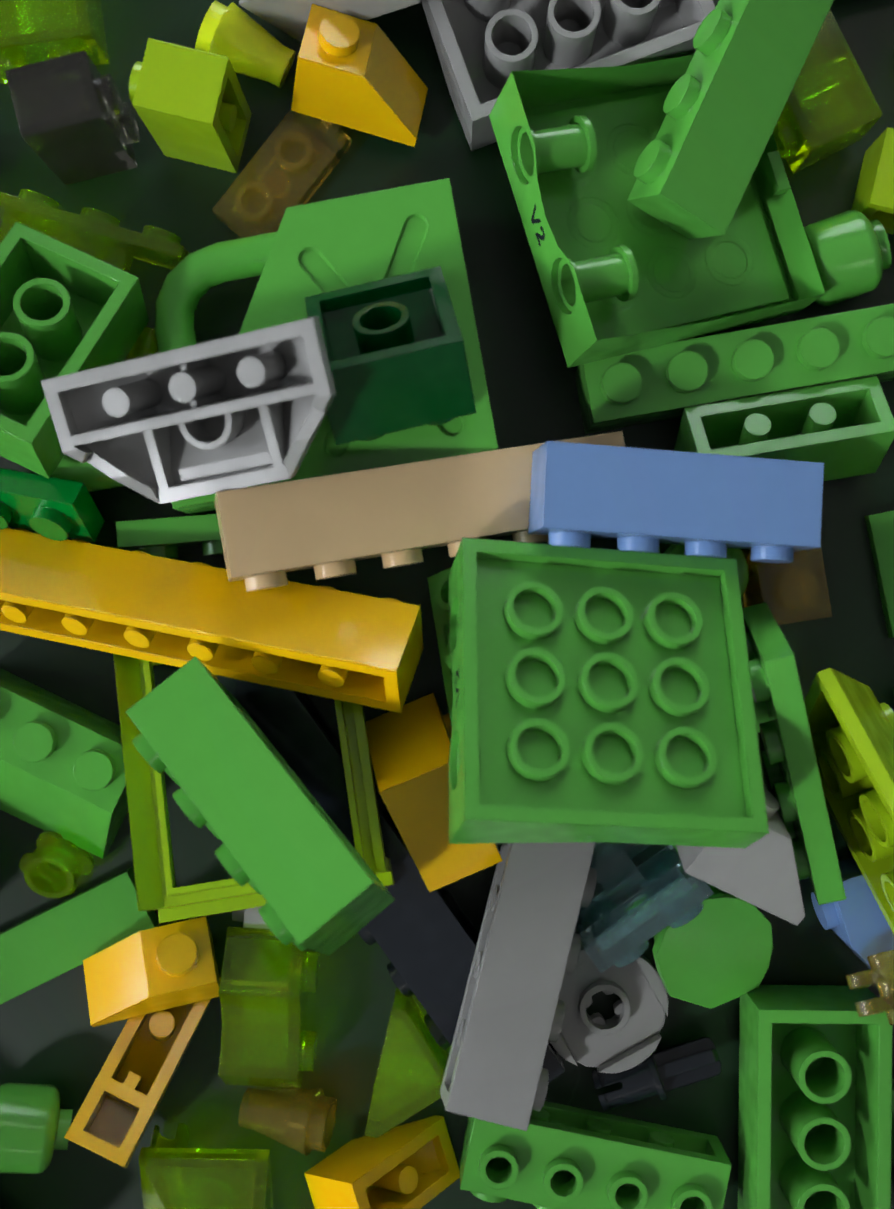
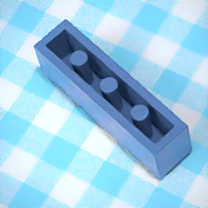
M546 441L534 450L532 454L528 534L548 535V544H551V546L591 548V539L617 540V550L659 553V543L684 545V555L727 558V548L751 550L750 561L793 563L794 552L820 548L824 463Z

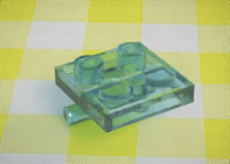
M598 842L595 845L590 867L597 870L596 884L600 883L604 891L593 898L587 908L580 907L576 928L578 934L581 935V941L586 953L601 973L614 964L616 967H624L634 962L647 950L649 946L647 940L667 926L678 928L693 920L704 907L702 901L714 894L706 882L684 872L679 853L672 845L666 846L638 867L634 865L631 859L652 844Z

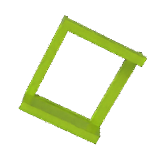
M113 654L138 911L158 910L159 923L262 907L267 903L262 894H258L248 882L241 886L233 878L176 887L164 770L161 773L156 772L138 752L132 739L141 732L125 712L155 689L153 666L164 664ZM334 699L355 849L384 886L394 885L391 860L385 857L364 707L363 705Z

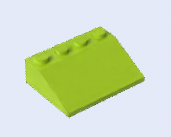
M827 668L816 673L804 701L826 806L894 934V712L885 702L879 704L869 686L837 670Z

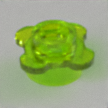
M53 831L41 833L36 840L37 848L33 853H25L19 862L20 869L29 888L47 898H61L73 894L77 888L76 881L79 877L90 874L95 865L90 853L79 851L76 845L68 840H64L59 833Z

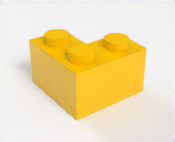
M434 693L403 705L401 713L389 711L366 721L370 755L379 794L429 893L502 862L503 860L496 843L449 844V755L452 728L449 713L443 715Z

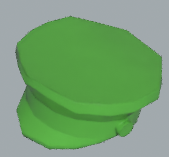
M691 876L674 890L665 902L661 912H657L654 915L653 925L655 929L652 952L658 974L666 992L671 997L712 1009L741 997L758 988L770 965L773 938L770 921L756 906Z

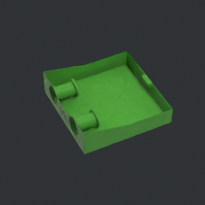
M694 55L629 66L512 71L489 114L568 368L662 346L671 342L687 340L796 314L825 294L773 132L725 235L689 240L627 201L637 180L634 176L636 162L645 147L656 138L667 115L663 111L665 99L675 82L686 73Z
M462 538L448 576V645L452 662L453 683L452 733L449 755V844L608 842L747 848L769 833L737 559Z

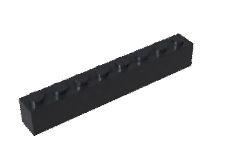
M219 676L218 680L236 697L355 848L340 738L310 696L306 693ZM376 790L385 857L391 860L394 885L385 887L394 897L395 901L358 931V933L368 945L371 946L377 942L391 961L387 964V970L394 984L405 997L408 998L413 994L417 997L428 1013L424 1016V1021L430 1034L437 1044L445 1050L452 1045L479 933L446 886L429 893L388 809ZM548 1041L542 1068L548 1069L549 1083L565 1072L563 1057L553 1048L550 1041Z

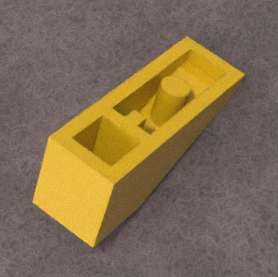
M211 999L129 1018L64 1138L127 1169Z

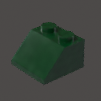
M440 266L305 297L307 318L318 316L336 390V395L327 411L336 445L358 440L371 441L388 433L427 424L440 425L454 418L476 413L464 341Z

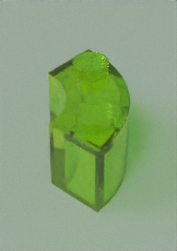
M227 927L219 987L222 1033L218 1076L226 1085L301 1089L303 1071H314L317 1052V1031H307L306 1023L308 992L316 993L318 987L319 952H308V948L302 952L293 942L285 946L270 929Z

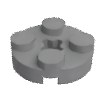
M609 937L603 940L595 939L582 942L577 966L572 974H564L558 1000L565 1002V1017L562 1031L556 1042L550 1041V1043L566 1061L578 1066V1062L586 1067H597L599 1073L613 1074L623 1072L646 1060L656 1050L662 1038L660 1031L665 1023V1013L668 1017L669 1007L666 989L652 963L641 952L629 947L626 942L619 938ZM601 991L606 995L615 993L620 997L613 1004L615 1015L607 1020L599 1012L592 1015L586 1012V1008L593 1003L592 996Z

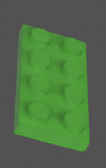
M766 602L742 608L757 733H761L765 750L760 751L769 787L774 789L775 798L780 805L778 812L792 840L799 880L809 879L819 905L846 900L794 653Z

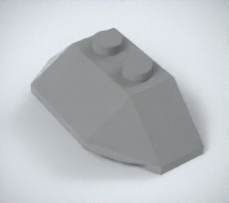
M318 316L41 381L62 453L81 463L88 462L111 479L159 504L291 479L296 475L336 395Z

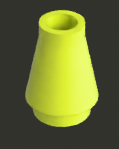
M216 0L210 5L205 14L195 45L197 50L229 57L236 73L267 81L279 88L283 86L296 51L283 45L234 2L230 3L227 7Z

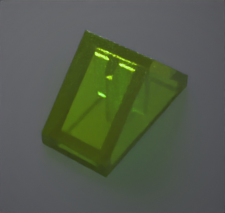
M397 987L392 1002L364 1135L374 1138L380 1137L441 1098L440 1089L449 1057L446 1049H442L430 1034L424 1021V1014L412 995L408 998L405 997Z

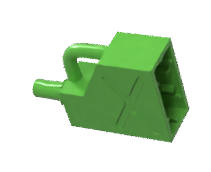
M450 178L286 207L278 231L216 242L189 253L167 274L155 302V335L159 353L197 344L194 331V313L198 303L211 288L225 282L260 276L239 334L307 319L305 297L437 266L441 267L464 341L476 413L457 417L440 425L427 424L388 433L371 441L358 440L340 445L335 443L326 413L296 475L291 479L260 485L499 450ZM66 454L51 476L84 483L88 492L125 486L111 479L88 462L81 463ZM216 493L171 502L172 508L193 516L216 514L214 503Z

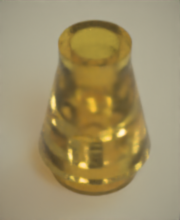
M249 1087L241 1102L238 1123L242 1128L254 1130L306 1156L312 1150L325 1152L330 1144L335 1126L337 1099L324 1096L322 1088L257 1089Z

